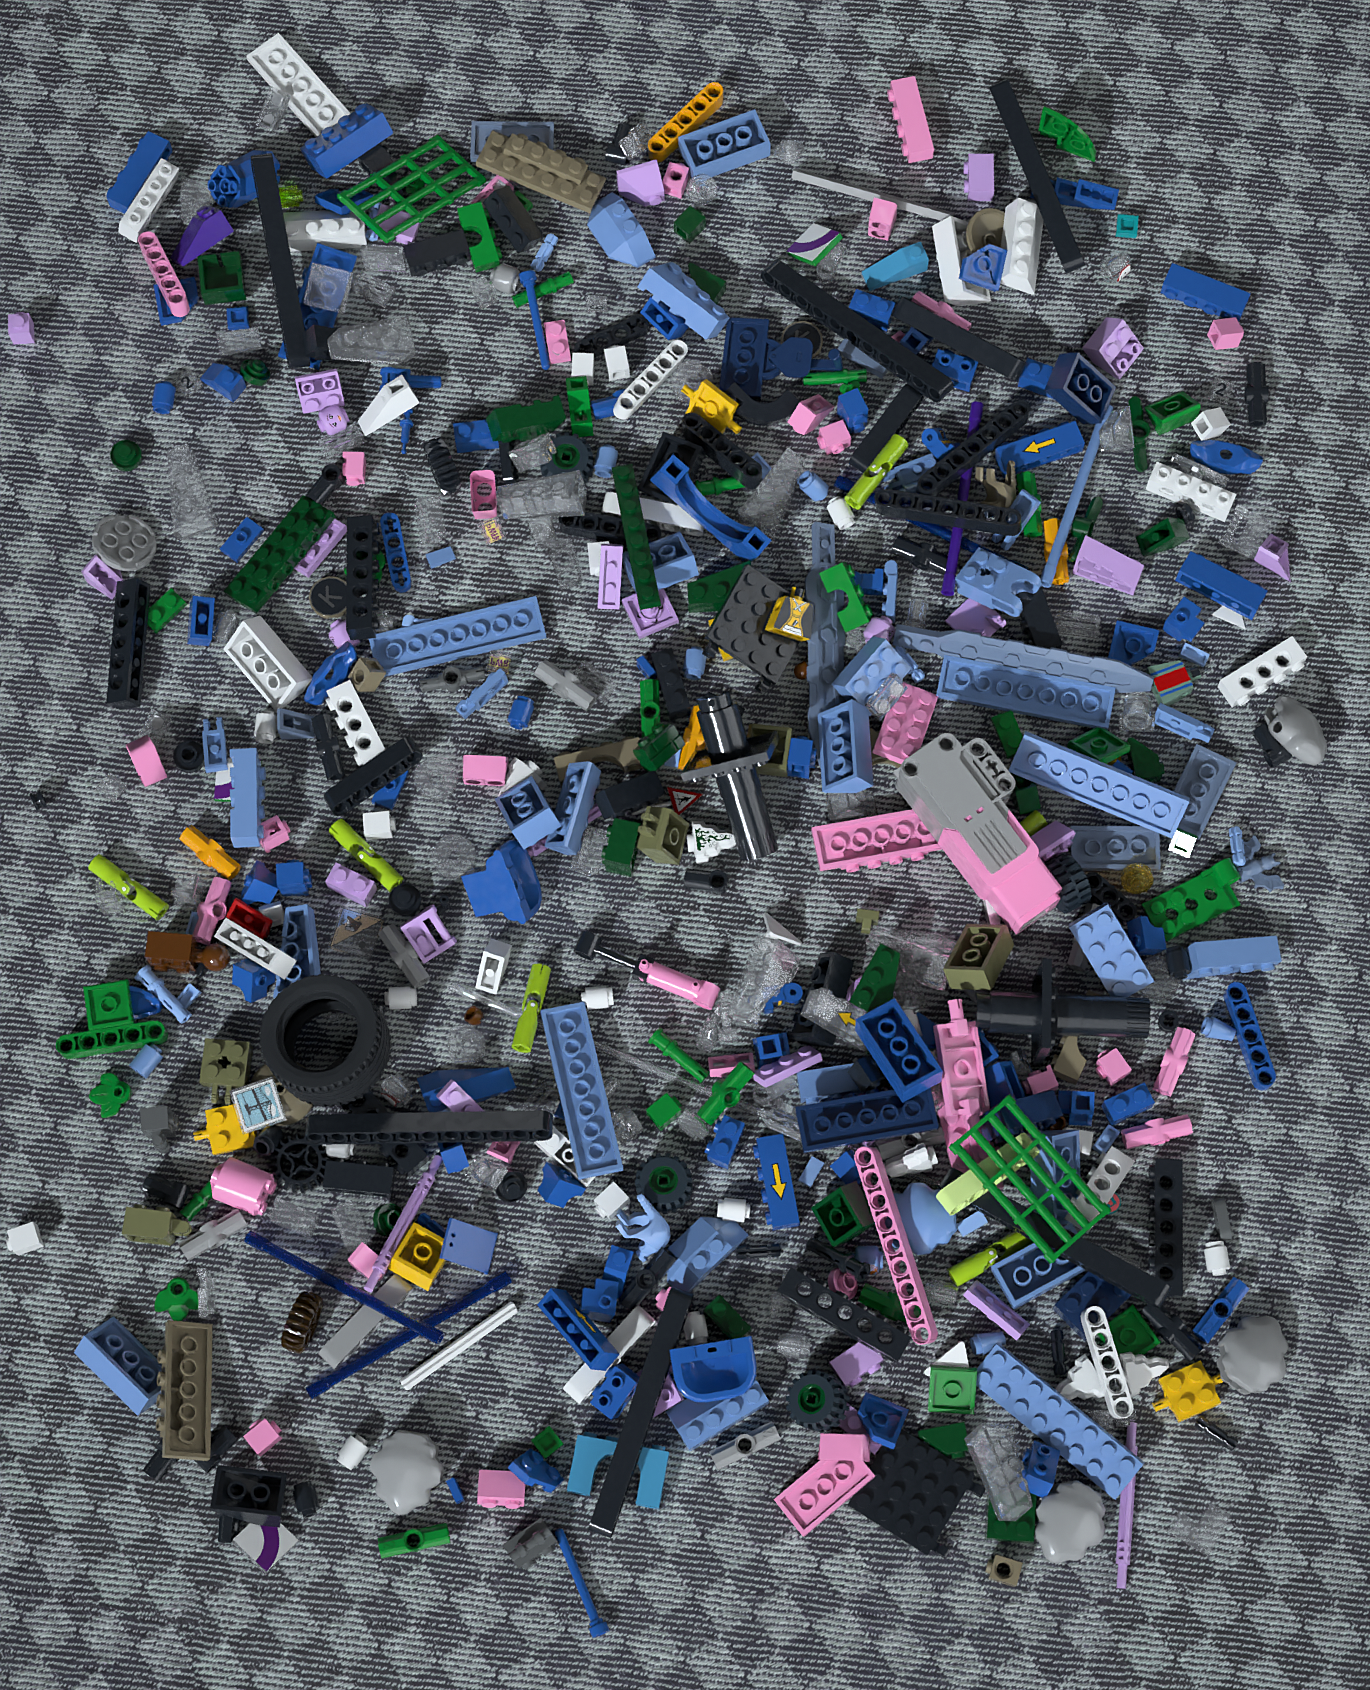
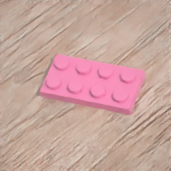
M900 681L898 684L900 689L895 694H892L872 753L902 764L906 758L921 748L938 696ZM900 685L903 686V692H902V694H899L900 691H901V686H900Z
M820 1460L778 1495L774 1501L801 1535L805 1537L870 1482L875 1475L864 1461Z

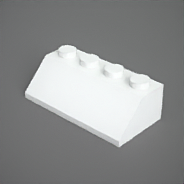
M1017 198L1006 206L1001 248L1008 251L1000 284L1033 295L1035 294L1043 218L1037 204L1021 198Z
M332 210L283 213L290 252L315 250L317 243L334 249L368 247L366 237L367 225L352 211L347 215H338Z
M949 216L932 226L944 300L956 306L988 303L991 301L988 289L958 279L963 258L972 254L966 239L968 222Z
M261 616L243 620L224 648V651L276 712L277 709H282L302 694L312 680L309 672Z

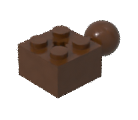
M148 931L145 958L155 971L167 972L168 969L176 970L177 973L189 974L190 971H196L197 962H200L207 969L217 972L228 966L231 957L228 948L220 943H212L203 950L199 949L200 946L193 935Z

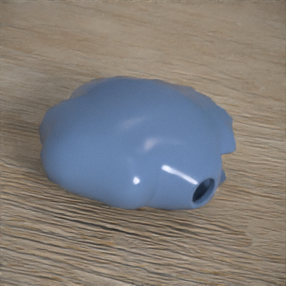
M922 1182L910 1183L903 1193H893L911 1250L915 1255L932 1253L937 1245L947 1244L952 1235L957 1231L956 1214L949 1215L936 1198L941 1189L932 1190L926 1183ZM887 1217L885 1225L890 1229L893 1223L892 1219ZM894 1239L892 1246L899 1248V1241Z

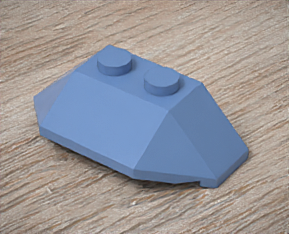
M612 192L596 201L587 226L610 259L631 264L637 268L653 260L655 254L645 231L624 200Z
M700 1217L668 1248L678 1260L667 1272V1283L671 1287L690 1293L749 1235L737 1222L724 1221L723 1218Z

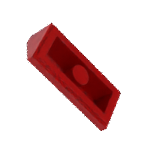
M235 898L226 915L228 919L262 940L268 937L273 920L238 898Z

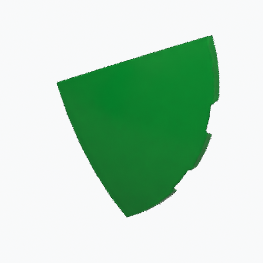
M1044 106L1039 125L1040 134L1057 140L1056 148L1095 162L1096 149L1088 135L1065 115Z

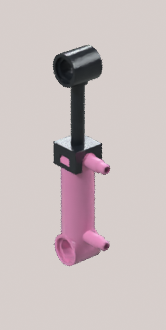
M582 931L573 950L578 956L587 960H593L597 954L633 969L632 979L644 984L650 983L691 1000L699 1007L712 1010L721 990L717 985L705 980L700 981L666 967L644 954H640L637 961L601 947L602 939L599 936L588 931Z

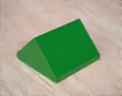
M1181 391L1144 408L1157 434L1160 436L1194 421L1198 417L1201 406L1199 402Z

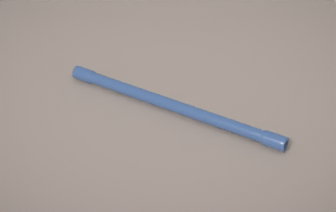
M1110 404L1102 423L1095 424L1051 552L1040 577L1043 587L1049 588L1052 585L1058 561L1102 436L1113 411V407Z

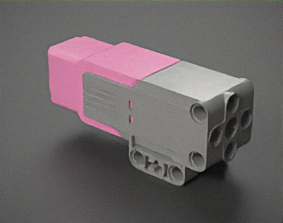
M943 733L919 748L902 762V765L894 771V775L897 777L895 782L897 791L901 793L978 897L988 900L1010 931L1013 930L1017 935L1056 907L1061 899L1059 893L1062 887L1038 857L1039 849L1011 811L1008 810L1006 804L1015 787V779L984 739L975 738L962 746L953 734ZM979 747L983 753L980 754L979 752L972 751V748ZM1003 782H1006L1009 785V789L1004 785Z

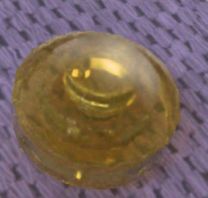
M1134 863L1123 869L1120 880L1123 889L1127 892L1141 894L1151 888L1154 877L1152 870L1147 865Z

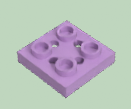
M664 588L658 590L661 602L659 608L654 607L640 610L637 594L622 599V604L639 639L679 623Z

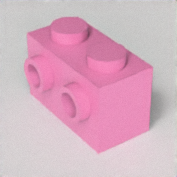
M479 1470L477 1504L486 1508H493L496 1505L505 1506L509 1509H517L519 1506L524 1507L525 1484L514 1473L500 1470Z

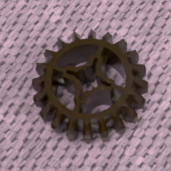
M303 1291L296 1298L289 1312L282 1332L281 1345L292 1353L301 1354L304 1352L315 1333L323 1308V1299L317 1294Z

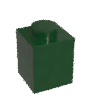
M691 205L674 221V232L689 244L706 228L704 213L699 209H694Z

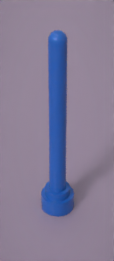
M533 270L524 271L519 274V279L523 287H526L541 366L544 370H548L550 363L534 289L535 281H537L536 273Z
M559 1528L555 1531V1536L591 1621L589 1623L591 1627L589 1628L592 1638H596L609 1632V1627L606 1622H603L602 1618H599L564 1530Z

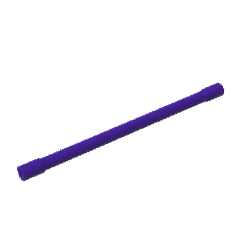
M974 401L971 403L967 439L979 430L984 404ZM974 448L969 449V450H971V451H973V452L976 451V449H974ZM973 467L960 477L957 500L968 502ZM952 527L946 571L941 593L945 596L954 595L963 528Z

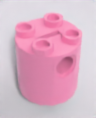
M233 1157L217 1166L210 1180L213 1199L246 1211L253 1216L257 1214L262 1216L268 1205L266 1203L268 1195H272L277 1186L273 1174Z

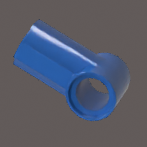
M626 389L618 390L612 396L591 401L595 420L614 416L613 408L619 396Z

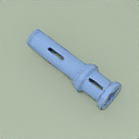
M149 965L139 970L134 979L140 981L147 988V992L157 997L181 1024L186 1022L192 1014L164 986V980L158 978L151 971L152 968Z

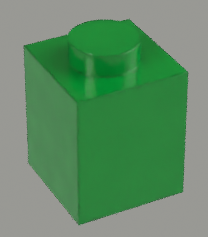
M666 1093L646 1109V1114L658 1129L662 1131L681 1115L680 1107L682 1105L674 1095L670 1097Z

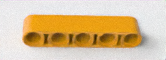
M717 82L709 83L648 141V155L651 161L657 160V163L664 161L678 148V137L696 131L722 106L723 87ZM683 121H688V122H690V123H688V124H683L682 122H683ZM655 148H660L661 150H660V151H655V150H653V149H655Z

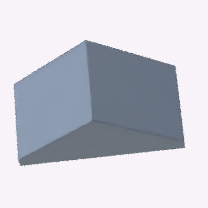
M281 708L277 709V730L281 740L314 738L315 734L311 723V718H314V716Z

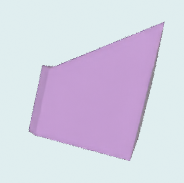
M1270 534L1259 547L1254 561L1291 582L1287 548L1289 543Z
M94 555L81 571L87 583L110 599L115 597L117 581L123 580L120 570L108 566L97 555Z

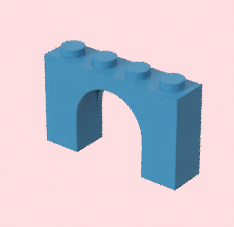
M590 1432L577 1435L567 1492L591 1497L596 1469L602 1460L614 1454L619 1438L606 1436V1440L599 1439L597 1434ZM652 1445L651 1448H642L637 1463L640 1469V1483L636 1499L637 1506L658 1510L660 1508L669 1460V1452L665 1451L666 1447Z

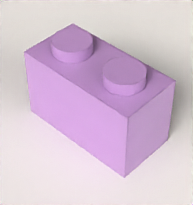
M968 154V161L964 162L963 173L967 174V180H964V193H968V201H993L994 154Z
M335 863L325 881L329 889L366 908L377 891L374 881L338 863Z
M858 1342L830 1361L829 1366L837 1378L843 1382V1386L847 1387L850 1385L853 1388L862 1381L861 1376L867 1372L872 1375L881 1369L880 1364L883 1362V1358L880 1354Z

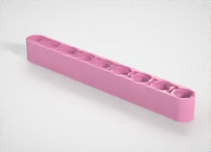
M860 1147L854 1155L855 1163L911 1337L915 1343L920 1345L933 1343L938 1336L937 1327L881 1154L874 1147ZM867 1151L871 1154L869 1163H866L864 1160V1154ZM874 1173L878 1176L876 1185L871 1182V1176ZM880 1195H883L885 1198L883 1207L878 1204ZM887 1217L892 1219L893 1224L890 1229L885 1225ZM894 1239H897L900 1244L897 1251L892 1247ZM901 1261H904L907 1265L905 1273H902L899 1269ZM909 1283L914 1287L912 1295H909L906 1290ZM916 1305L921 1309L920 1317L914 1315L913 1310ZM923 1328H926L929 1334L926 1340L921 1336Z

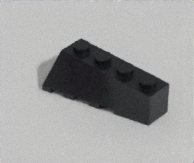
M836 952L820 953L809 979L812 982L811 986L802 995L801 999L804 1002L799 1013L795 1012L792 1019L795 1021L792 1031H787L788 1040L815 1046H833L840 1020L836 1012H842L849 980L852 975L853 960Z

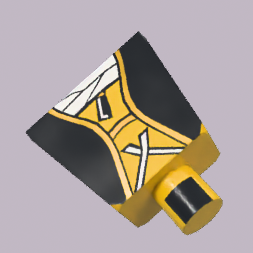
M792 587L790 597L784 596L777 599L766 625V631L801 642L811 639L813 605L802 601L804 589Z

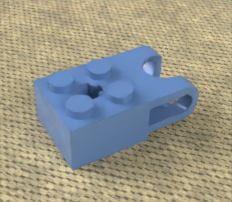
M980 547L955 577L959 594L993 610L996 608L1013 617H1018L1023 611L1022 602L1015 595L1019 592L1034 594L1042 586V582L1037 574Z

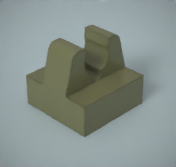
M857 908L855 923H862L861 933L870 934L871 925H878L879 911Z

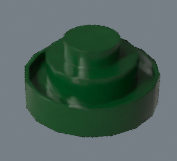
M259 359L244 360L239 368L240 375L252 385H266L270 378V371L265 366V363Z
M121 440L112 447L110 459L118 470L132 471L140 465L142 452L134 441Z
M386 1203L376 1208L373 1215V1224L381 1236L389 1237L402 1213L398 1205Z

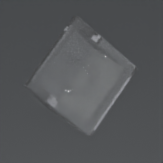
M312 262L303 304L345 314L354 272Z

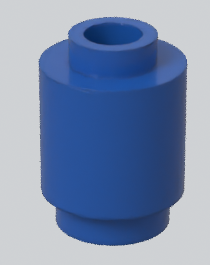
M160 381V383L155 384L152 399L153 411L160 414L170 413V410L173 408L176 388L172 386V383Z
M517 696V699L513 701L507 718L511 727L518 730L528 727L534 710V701L525 696Z

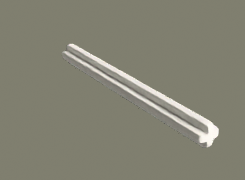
M513 1302L507 1303L400 1380L402 1386L409 1390L518 1312Z

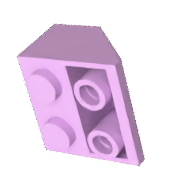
M381 204L377 215L391 208V206ZM402 210L379 224V226L387 232L412 216ZM418 222L397 235L396 241L406 245L416 241L421 223Z
M1106 317L1082 349L1094 364L1116 379H1121L1144 348L1123 319Z
M337 369L295 377L303 414L320 411L332 405L345 406Z
M1055 820L1030 838L1039 849L1038 857L1044 863L1063 852L1067 853L1069 851L1068 847L1073 844L1072 839L1076 833Z

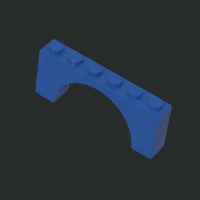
M672 455L659 468L650 481L743 562L753 561L772 540L756 526H744L714 507L691 481L688 473L689 468L675 455Z

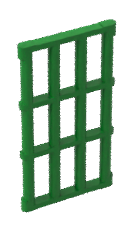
M435 135L425 144L408 154H403L400 159L378 172H373L370 177L350 189L338 193L337 198L374 231L385 243H389L405 230L418 222H423L425 218L444 206L454 203V200L465 193L485 184L486 178L439 135ZM436 146H439L445 152L421 168L413 161ZM450 159H453L460 165L435 181L427 174ZM404 165L413 171L391 186L383 179ZM464 172H467L474 178L451 193H447L441 187ZM419 178L427 184V186L405 199L397 192ZM375 183L383 189V191L358 206L350 199ZM433 191L441 197L440 200L420 212L412 206V204ZM389 196L397 202L396 205L373 219L364 212ZM402 210H406L412 216L387 232L379 226V224Z
M1010 1094L1005 1096V1099L948 1147L954 1155L957 1154L981 1181L982 1187L988 1189L1014 1219L1013 1222L1016 1225L1018 1224L1043 1252L1044 1258L1050 1264L1054 1263L1060 1254L1111 1211V1208L1105 1202L1103 1203L1076 1173L1077 1170L1073 1169L1046 1139L1045 1133L1042 1134L1016 1105V1100ZM1006 1106L1035 1139L1028 1147L1024 1148L995 1115L1002 1107ZM987 1120L1018 1154L1009 1163L1001 1157L979 1132L978 1128ZM970 1135L1001 1169L991 1179L960 1145ZM1038 1143L1066 1174L1056 1184L1028 1153ZM1020 1159L1028 1165L1049 1189L1039 1199L1011 1168ZM1003 1174L1008 1177L1031 1204L1022 1214L994 1183ZM1068 1179L1076 1185L1100 1213L1092 1221L1089 1222L1059 1188ZM1051 1194L1056 1197L1082 1227L1075 1236L1071 1237L1043 1205L1042 1202ZM1034 1209L1064 1241L1065 1244L1056 1252L1050 1248L1025 1219Z

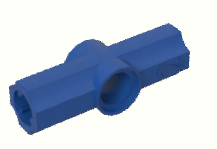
M1235 1277L1230 1280L1192 1330L1196 1337L1207 1344L1210 1342L1249 1291L1245 1283ZM1216 1305L1225 1307L1226 1314L1224 1316L1216 1313Z

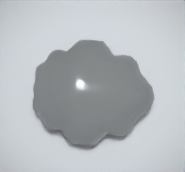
M1279 696L1276 698L1275 708L1267 707L1264 711V718L1269 732L1289 753L1303 763L1313 766L1321 763L1327 752V742L1318 720L1310 710L1295 698Z
M1267 1315L1260 1317L1246 1316L1239 1321L1237 1328L1226 1329L1220 1336L1218 1342L1220 1356L1217 1360L1220 1378L1243 1395L1261 1393L1266 1391L1270 1384L1278 1383L1285 1376L1287 1369L1284 1355L1289 1347L1287 1340L1282 1334L1280 1324L1275 1318Z
M397 1430L393 1435L384 1438L382 1449L372 1456L370 1471L377 1479L375 1492L378 1498L385 1501L389 1509L399 1516L407 1515L416 1507L428 1503L431 1496V1488L442 1482L444 1467L437 1457L439 1447L431 1440L428 1434Z
M1077 1480L1058 1483L1053 1486L1051 1493L1040 1497L1036 1502L1035 1512L1038 1524L1035 1526L1034 1535L1040 1543L1045 1558L1050 1563L1059 1564L1068 1560L1078 1561L1084 1557L1088 1547L1098 1545L1102 1541L1105 1533L1102 1518L1106 1509L1102 1503L1101 1494L1094 1491L1091 1487Z

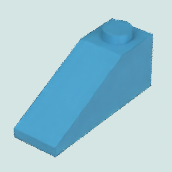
M918 242L899 249L863 270L861 274L868 290L871 291L927 271L929 259L922 243Z

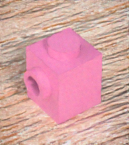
M1236 317L1213 320L1207 336L1215 350L1236 348L1239 346L1244 335V330Z
M840 420L820 428L817 442L820 449H824L827 455L831 453L838 454L851 445V436L844 421Z
M1117 1048L1112 1051L1106 1049L1098 1055L1099 1059L1095 1064L1097 1067L1095 1070L1099 1077L1106 1079L1110 1086L1128 1076L1132 1070Z
M258 1419L249 1427L251 1430L243 1436L261 1457L282 1439L279 1435L282 1430L274 1420L269 1422L267 1419L262 1421Z

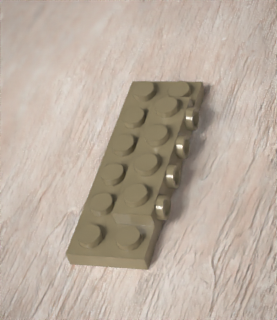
M492 130L476 161V166L590 214L607 179L589 171V165L582 158H570L564 151L560 149L551 150L547 148L545 143L540 141L534 143L521 133L517 135L512 133L510 137H507Z
M168 1320L165 1323V1345L159 1350L157 1357L158 1363L162 1364V1372H159L157 1376V1385L161 1386V1394H158L156 1401L157 1408H161V1416L157 1417L156 1430L160 1431V1437L163 1438V1458L208 1461L210 1459L213 1324Z

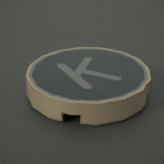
M805 321L794 322L783 331L781 344L791 337L807 338L813 345L812 359L821 352L823 346L822 334L812 323Z
M329 576L321 578L314 583L310 590L309 601L311 608L317 615L329 619L339 618L346 613V582L344 580Z

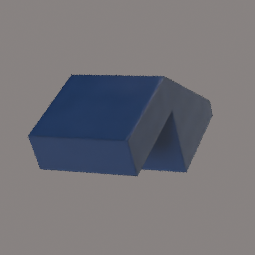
M911 327L899 343L918 355L929 346L934 338Z

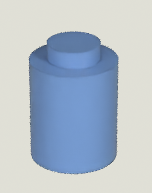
M153 1043L150 1046L145 1044L129 1066L147 1079L163 1059L160 1055L163 1051Z

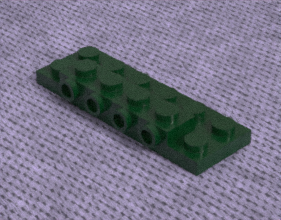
M303 495L223 591L225 595L257 614L336 518L334 512Z

